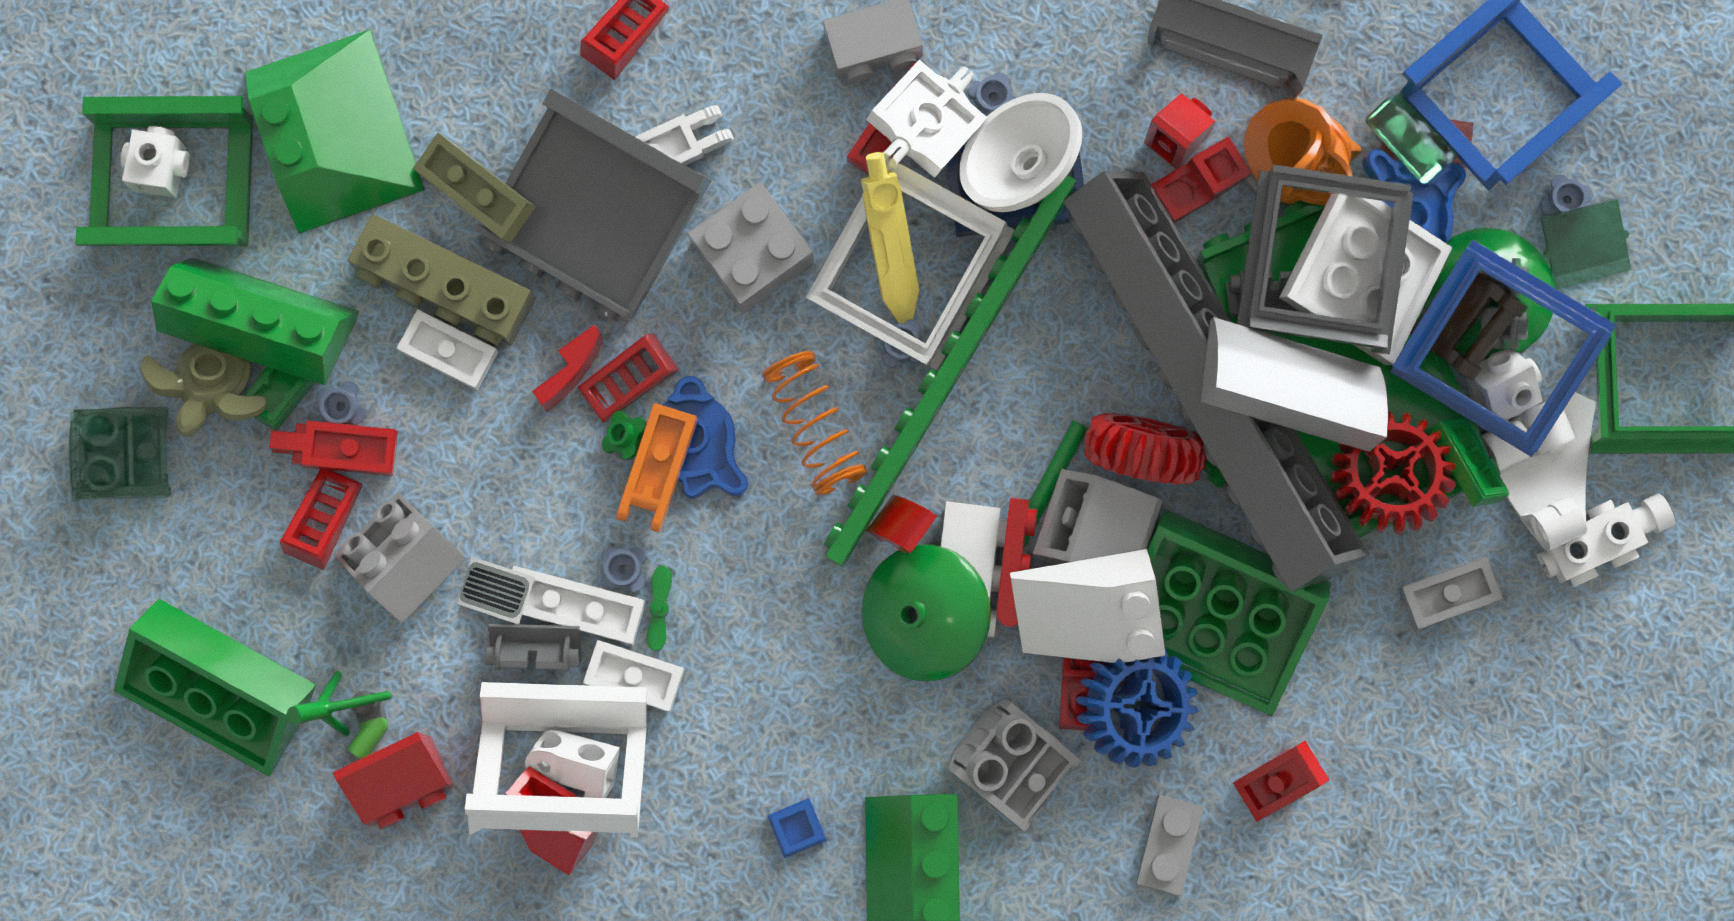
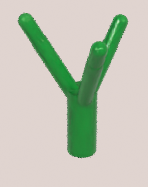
M336 671L317 701L289 707L287 719L293 725L321 719L343 736H348L350 729L332 716V712L387 701L391 699L392 694L389 691L330 702L329 699L342 678V673Z

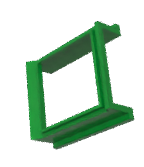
M242 96L83 97L82 114L94 124L89 227H76L75 244L77 246H248L253 117L243 107ZM149 126H157L162 128L229 129L225 226L108 227L113 128H148Z
M1734 303L1585 304L1586 307L1613 323L1734 322ZM1614 328L1611 337L1596 359L1599 431L1590 437L1591 454L1734 453V426L1619 427Z

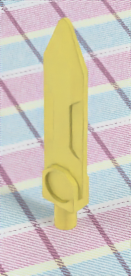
M877 152L866 156L869 177L861 179L862 197L882 301L899 324H904L907 320H913L919 294V285L901 186L898 183L897 175L891 170L887 171L884 154Z

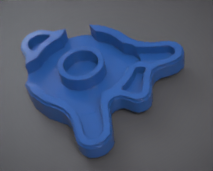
M1375 149L1366 153L1363 156L1362 165L1369 179L1411 185L1410 192L1414 194L1410 220L1444 243H1448L1453 231L1454 222L1452 201L1457 189L1465 181V169L1457 162H1450L1430 176L1425 171L1424 159L1419 155L1414 154L1397 162L1383 150ZM1382 201L1392 208L1393 202Z
M695 376L683 377L677 382L674 392L663 404V406L695 415L698 418L678 481L682 483L683 492L687 498L696 499L708 490L718 488L730 496L739 497L747 491L749 483L734 459L736 436L733 420L729 412L706 391L701 379Z

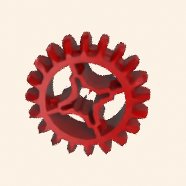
M1388 411L1387 438L1382 441L1403 443L1409 446L1408 449L1397 452L1389 449L1383 443L1381 445L1378 444L1369 452L1338 443V447L1343 453L1334 454L1331 461L1333 465L1340 468L1332 472L1331 482L1345 484L1337 489L1335 493L1336 499H1351L1345 508V512L1351 515L1358 509L1362 511L1363 514L1359 520L1361 526H1366L1371 518L1378 520L1376 524V531L1378 533L1385 531L1388 522H1392L1393 530L1397 535L1402 534L1405 530V520L1414 531L1422 527V517L1433 522L1438 516L1435 507L1446 508L1450 500L1444 493L1452 492L1456 485L1452 479L1446 477L1453 474L1452 471L1455 469L1456 464L1442 461L1445 460L1443 456L1449 453L1451 446L1437 448L1435 442L1440 439L1441 431H1435L1430 436L1424 433L1428 425L1426 419H1422L1416 427L1409 425L1411 420L1409 413H1403L1399 423H1395L1393 414ZM1361 452H1364L1369 458L1368 464L1374 471V477L1365 488L1361 484L1357 471V460ZM1420 459L1424 460L1429 473V487L1425 495L1418 488L1420 482L1413 474V468ZM1406 463L1400 477L1395 475L1391 478H1386L1380 483L1387 469L1391 471L1396 467L1400 468ZM1383 494H1393L1402 502L1407 500L1410 504L1390 505L1377 500V498Z
M1114 412L1111 414L1102 413L1092 417L1084 440L1086 445L1084 456L1094 465L1101 466L1104 470L1117 472L1118 475H1126L1133 479L1138 478L1148 482L1155 481L1176 485L1192 483L1199 480L1207 458L1203 451L1204 442L1195 431L1173 425V423L1159 421L1158 419L1133 416L1127 413L1125 415Z

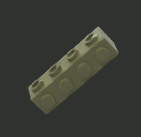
M373 213L347 260L357 270L355 278L376 289H379L381 284L384 283L397 290L394 296L402 302L415 308H419L421 302L436 309L434 313L436 318L454 327H458L462 321L476 328L474 336L496 347L500 340L512 346L536 299L531 290Z

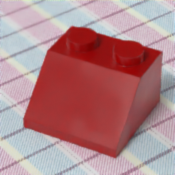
M416 732L332 772L362 823L368 826L377 823L380 830L404 820L405 816L402 811L418 803L421 810H424L446 800L447 797L444 791L454 787L432 737L420 732Z

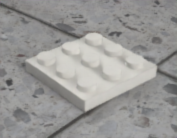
M1331 194L1279 298L1303 313L1375 323L1392 208L1379 200ZM1411 220L1409 221L1390 354L1371 352V347L1354 346L1384 365L1394 364L1452 249L1451 246Z

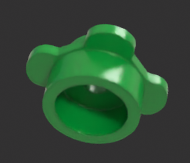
M617 411L611 417L607 436L602 440V448L609 454L618 452L621 453L622 458L631 460L637 455L647 423L641 417L632 419L627 416L626 412Z

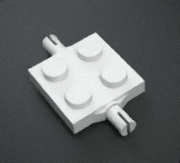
M919 60L872 110L866 120L892 142L883 152L885 163L894 155L886 168H896L905 155L912 158L934 178L987 118L969 102L963 93L969 84L974 81L972 71L961 80L968 71V68L961 67L948 80L935 74Z

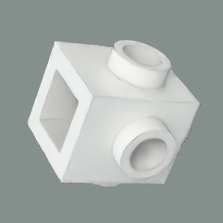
M149 126L147 132L132 130L130 143L126 142L122 148L121 167L124 169L122 182L133 192L177 199L181 177L185 178L189 170L190 155L186 151L185 145L174 136L175 132L157 126Z
M1510 348L1496 352L1481 362L1479 366L1482 370L1474 381L1466 377L1471 399L1506 420L1519 416L1527 409L1543 402L1538 384L1542 381V376L1537 365L1532 359H1525Z

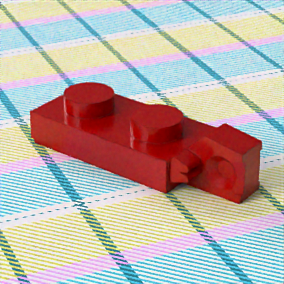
M307 420L306 424L296 423L295 433L271 430L269 449H271L272 453L292 455L291 463L302 465L303 468L393 476L398 431L388 428Z

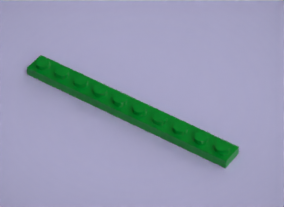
M1067 175L1064 181L1052 193L1037 202L1040 206L1032 219L1024 216L1011 237V240L1015 241L1016 245L1009 257L1007 258L1001 254L996 260L988 275V278L992 279L993 283L984 296L978 292L971 301L964 314L970 318L961 334L954 330L941 352V354L947 357L938 372L931 368L918 389V392L924 396L915 410L909 407L906 408L894 429L900 433L891 449L884 445L871 466V469L876 471L868 487L860 484L847 505V507L853 510L844 526L837 522L825 540L824 546L829 548L826 554L827 559L842 568L848 561L1064 208L1065 203L1063 201L1072 195L1075 190L1076 179Z

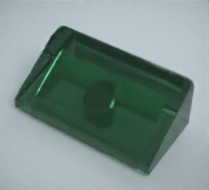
M1396 93L1386 98L1366 117V124L1423 184L1432 180L1458 158L1456 156L1458 154L1401 93Z

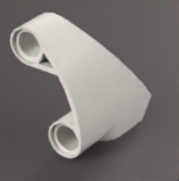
M1576 392L1538 451L1532 457L1491 432L1481 435L1491 459L1494 458L1501 472L1500 477L1509 491L1510 495L1506 498L1530 533L1548 552L1587 534L1588 530L1585 510L1586 474L1596 402ZM1546 402L1521 413L1520 417L1510 422L1527 432Z

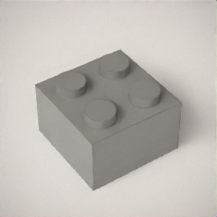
M761 181L688 232L691 245L742 314L814 263L813 251Z

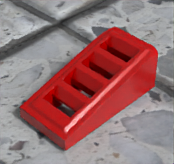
M618 0L581 40L580 56L615 80L668 12L669 6L663 1L640 0L647 6L635 1L650 12L647 18H644L628 7L635 0ZM622 14L638 25L635 31L619 20ZM613 29L627 40L622 44L608 33Z
M646 334L577 388L602 423H605L611 419L615 412L622 411L679 371V368L656 335ZM646 350L659 366V369L654 373L641 356ZM631 361L645 378L639 384L626 367ZM615 372H618L630 389L625 395L611 377ZM601 382L604 383L616 400L610 406L596 388ZM599 398L608 406L607 409L603 406Z
M320 469L280 540L283 553L324 570L362 489V483L332 470ZM326 480H327V481H329V482H331V483H333V484H336V485H338V486H340V487L327 485V484H325V482H326ZM324 485L345 493L342 501L322 493ZM316 502H320L336 509V512L331 516L315 509L314 506ZM309 518L326 525L325 532L323 533L307 526ZM301 535L318 542L317 547L300 541Z

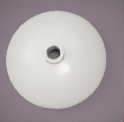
M1047 93L1027 94L1012 99L998 107L987 116L985 121L969 138L962 153L959 168L960 181L966 194L978 206L994 212L1019 210L1033 205L1048 196L1067 177L1080 151L1082 127L1078 115L1065 100Z

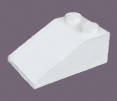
M1147 549L1010 573L1023 653L1115 663L1118 658L1123 662H1130L1136 659L1142 660L1165 656L1156 579Z

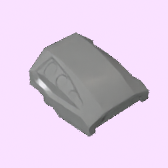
M1004 698L985 711L957 745L947 770L980 795L1020 830L1025 832L1030 826L1027 823L1070 767H1076L1081 760L1017 706Z

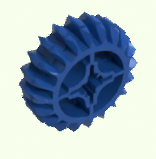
M1166 649L1165 656L1142 660L1136 659L1130 662H1123L1118 658L1115 663L1105 662L1106 666L1094 662L1090 664L1092 672L1096 675L1094 679L1084 678L1080 680L1084 687L1089 688L1087 696L1081 695L1076 698L1078 704L1087 706V710L1077 716L1079 722L1090 724L1083 735L1087 740L1096 741L1094 750L1102 755L1108 753V758L1111 762L1120 764L1124 761L1125 765L1132 768L1139 767L1141 761L1147 766L1156 765L1157 755L1163 759L1172 758L1171 744L1179 748L1185 746L1184 740L1180 736L1182 730L1187 732L1195 730L1193 725L1187 722L1188 714L1194 715L1200 712L1196 706L1189 705V699L1195 697L1198 692L1193 687L1185 686L1192 678V675L1189 671L1179 670L1182 661L1178 657H1167L1168 652ZM1152 672L1162 685L1165 700L1159 699L1156 694V682L1152 681ZM1125 678L1123 687L1114 693L1117 685ZM1136 700L1152 704L1151 706H1140L1139 710L1123 706L1124 704L1134 705ZM1110 710L1116 711L1120 717V728L1124 729L1123 738L1113 726ZM1161 717L1156 727L1151 731L1152 724Z

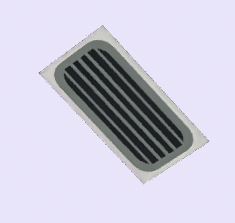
M471 556L458 604L519 625L536 577Z

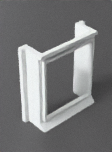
M889 158L886 161V166L890 162L891 158ZM898 163L896 168L886 169L887 171L891 170L897 175L902 192L985 237L926 344L831 291L868 225L863 197H861L806 298L938 371L946 357L941 354L943 347L954 330L960 332L968 318L964 315L968 306L978 292L982 293L989 280L988 275L998 257L1005 252L1015 230L1008 227L1007 223Z
M482 682L480 692L482 729L473 794H467L465 804L469 835L487 828L631 833V837L638 838L647 734V688ZM505 730L544 732L558 730L574 733L627 734L622 799L497 795Z

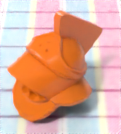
M1284 98L1270 102L1250 119L1244 136L1245 157L1257 181L1259 171H1270L1273 165L1353 176L1349 163L1351 159H1355L1362 151L1361 147L1350 139L1344 128L1328 116L1322 107L1305 99ZM1282 186L1280 202L1294 204L1301 200L1311 204L1326 206L1332 193Z

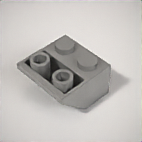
M1061 469L1033 554L1051 565H1058L1147 549L1162 500L1097 475Z
M399 492L389 501L384 502L377 509L374 517L358 533L350 536L345 541L343 548L335 555L337 560L358 583L401 623L466 559Z

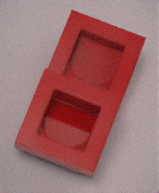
M1228 136L1191 157L1189 163L1155 181L1151 186L1173 223H1176L1251 176L1252 172Z
M595 324L558 350L568 366L532 391L546 412L560 403L575 388L591 367L604 340Z
M892 495L866 532L880 542L890 543L902 553H911L938 516L913 501Z

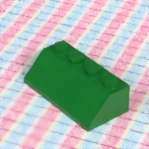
M193 257L169 267L151 301L157 332L322 385H326L359 314L358 310Z
M158 599L129 628L113 691L270 777L300 725H293L288 721L287 710L291 706L310 703L316 684L186 614L182 610Z
M957 794L865 797L867 921H960Z

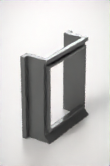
M1159 0L1149 28L1147 43L1154 45L1155 40L1161 41L1160 48L1281 89L1283 84H1286L1293 97L1297 98L1304 89L1323 35L1222 0Z
M1273 165L1270 171L1260 170L1237 324L1254 330L1371 347V352L1389 355L1414 194L1410 192L1411 185ZM1282 186L1393 202L1375 323L1264 307Z

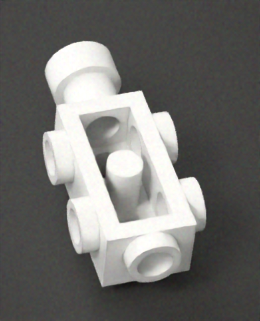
M1660 493L1642 500L1641 506L1632 510L1629 502L1615 508L1612 500H1609L1586 511L1590 520L1586 521L1588 526L1587 534L1549 552L1543 548L1544 551L1538 553L1537 558L1541 565H1546L1543 570L1548 578L1557 576L1560 583L1570 579L1573 587H1576L1599 576L1595 567L1611 561L1614 568H1617L1639 558L1640 556L1636 549L1649 543L1645 534L1651 531L1660 533L1675 526V518L1668 502ZM1613 524H1620L1625 534L1622 540L1615 539L1612 536L1611 527ZM1572 543H1579L1582 546L1584 555L1581 559H1576L1571 555L1570 546Z

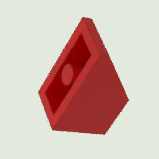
M1181 93L1151 120L1144 144L1172 167L1178 169L1211 133L1216 121L1211 118L1212 112L1203 102L1196 98L1189 100Z
M530 766L527 767L505 794L578 797ZM520 830L532 853L567 875H570L584 858L598 832Z

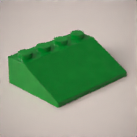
M1164 509L1149 541L1147 551L1156 579L1164 648L1168 652V657H1178L1184 663L1181 664L1179 670L1189 671L1192 675L1190 680L1273 716L1329 601L1331 582L1327 581L1290 592L1289 588L1284 586L1275 576L1272 569L1273 561L1269 554Z

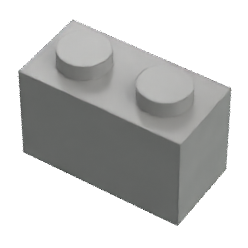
M892 0L823 20L824 33L838 81L848 78L850 83L862 82L872 78L874 70L889 66L892 71L905 70L914 63H917V58L923 57V43L910 0Z

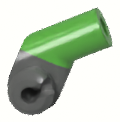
M359 691L352 698L375 693ZM383 701L351 708V710L356 711L360 730L347 750L360 759L373 752L388 729Z

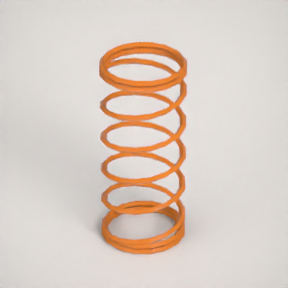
M813 351L799 352L765 369L762 373L764 381L775 382L786 377V375H781L784 371L780 370L795 363L797 364L794 367H799L796 370L799 372L789 377L775 389L772 394L773 401L785 403L796 399H777L776 394L791 381L819 367L818 363L811 365L816 360ZM822 386L791 405L784 412L781 418L782 422L787 424H800L804 422V419L786 420V416L804 401L828 390L829 386ZM834 407L819 414L816 418L802 426L794 434L791 440L792 444L808 446L816 442H796V438L814 423L837 412L839 407ZM844 429L830 435L826 440L811 449L802 459V466L808 468L823 466L825 463L806 464V460L821 447L847 434L849 429ZM856 450L837 459L838 461L821 471L811 484L815 495H825L833 492L836 489L831 488L834 483L843 479H850L847 483H853L867 474L866 465L858 464L836 472L816 484L823 475L858 455L859 451Z

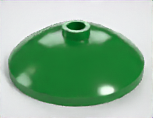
M1472 229L1454 236L1446 243L1452 249L1423 307L1425 310L1472 240L1512 262V258H1521V267H1528L1530 274L1555 289L1556 287L1548 263L1538 249L1517 234L1502 229ZM1522 294L1521 300L1529 306L1525 311L1528 313L1527 340H1520V348L1513 349L1517 353L1525 350L1537 341L1548 327L1553 316L1551 311ZM1492 299L1487 308H1499V304ZM1482 314L1456 348L1460 352L1466 354L1482 332ZM1504 340V348L1491 349L1484 359H1488L1496 352L1510 348V340Z
M916 545L911 553H902L898 550L889 555L871 575L862 602L863 627L872 650L890 670L911 680L937 681L949 678L963 671L975 660L982 650L990 628V600L981 576L963 556L942 546ZM911 607H914L918 613L915 622H912L908 616Z

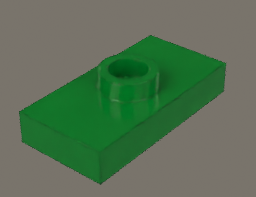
M266 367L244 396H263L266 398L267 406L265 410L254 418L277 431L315 382Z
M1467 418L1438 421L1428 429L1430 434L1435 431H1441L1440 439L1435 442L1438 447L1451 446L1449 453L1443 457L1446 462L1456 464L1451 475L1458 481L1472 507L1499 503L1510 495Z

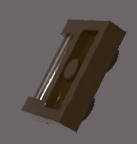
M1480 270L1431 347V350L1451 364L1463 376L1474 381L1482 370L1479 366L1513 319L1515 317L1520 318L1529 306ZM1434 298L1431 300L1426 309L1415 322L1410 332L1411 335L1413 334L1414 330L1416 329L1424 314L1428 310ZM1492 299H1494L1501 305L1464 355L1456 348Z

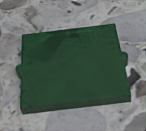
M1613 198L1541 218L1546 244L1543 256L1549 259L1550 269L1557 290L1631 270L1626 244L1629 232L1623 228L1618 199Z

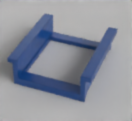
M1487 0L1402 73L1408 81L1399 95L1481 184L1490 191L1499 181H1502L1505 186L1616 91L1622 83L1611 71L1596 83L1520 0ZM1504 19L1578 99L1500 167L1495 169L1423 92L1422 88Z
M1472 240L1394 362L1390 372L1532 457L1542 445L1606 345L1616 324ZM1480 270L1589 334L1527 432L1419 368Z

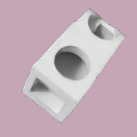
M549 730L539 737L527 755L525 767L526 769L528 766L532 767L554 782L585 791L584 798H606L616 779L620 747L558 730Z

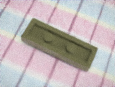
M440 133L436 134L413 167L415 171L484 226L509 243L512 242L536 207L453 141Z

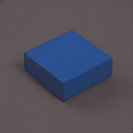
M810 798L767 815L784 858L827 841Z

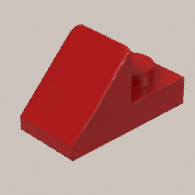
M1303 741L1234 781L1233 784L1254 819L1258 822L1328 782L1329 778L1307 742Z

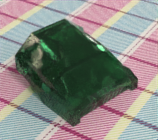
M115 407L73 410L70 416L69 477L73 501L170 497L171 487L168 484L166 436L168 407Z

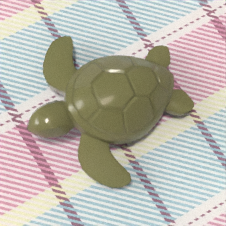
M195 343L183 352L178 360L175 373L162 367L151 356L147 355L141 361L140 372L148 388L160 396L182 398L184 404L178 409L176 416L177 430L182 437H191L196 434L202 427L208 414L218 413L224 419L237 421L260 415L267 406L266 398L263 396H240L250 378V361Z

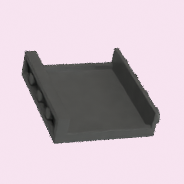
M550 89L542 103L548 108L506 181L507 185L536 206L511 243L502 240L483 224L475 223L472 229L483 235L480 244L502 256L506 250H509L521 257L518 266L540 278L544 272H547L559 279L556 288L577 300L580 299L582 294H585L597 301L594 310L615 322L618 321L620 316L633 319L710 185L711 180Z

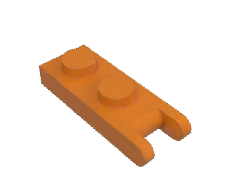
M653 404L618 508L617 520L625 522L630 514L631 505L655 512L650 530L660 533L698 421L697 416L660 404Z

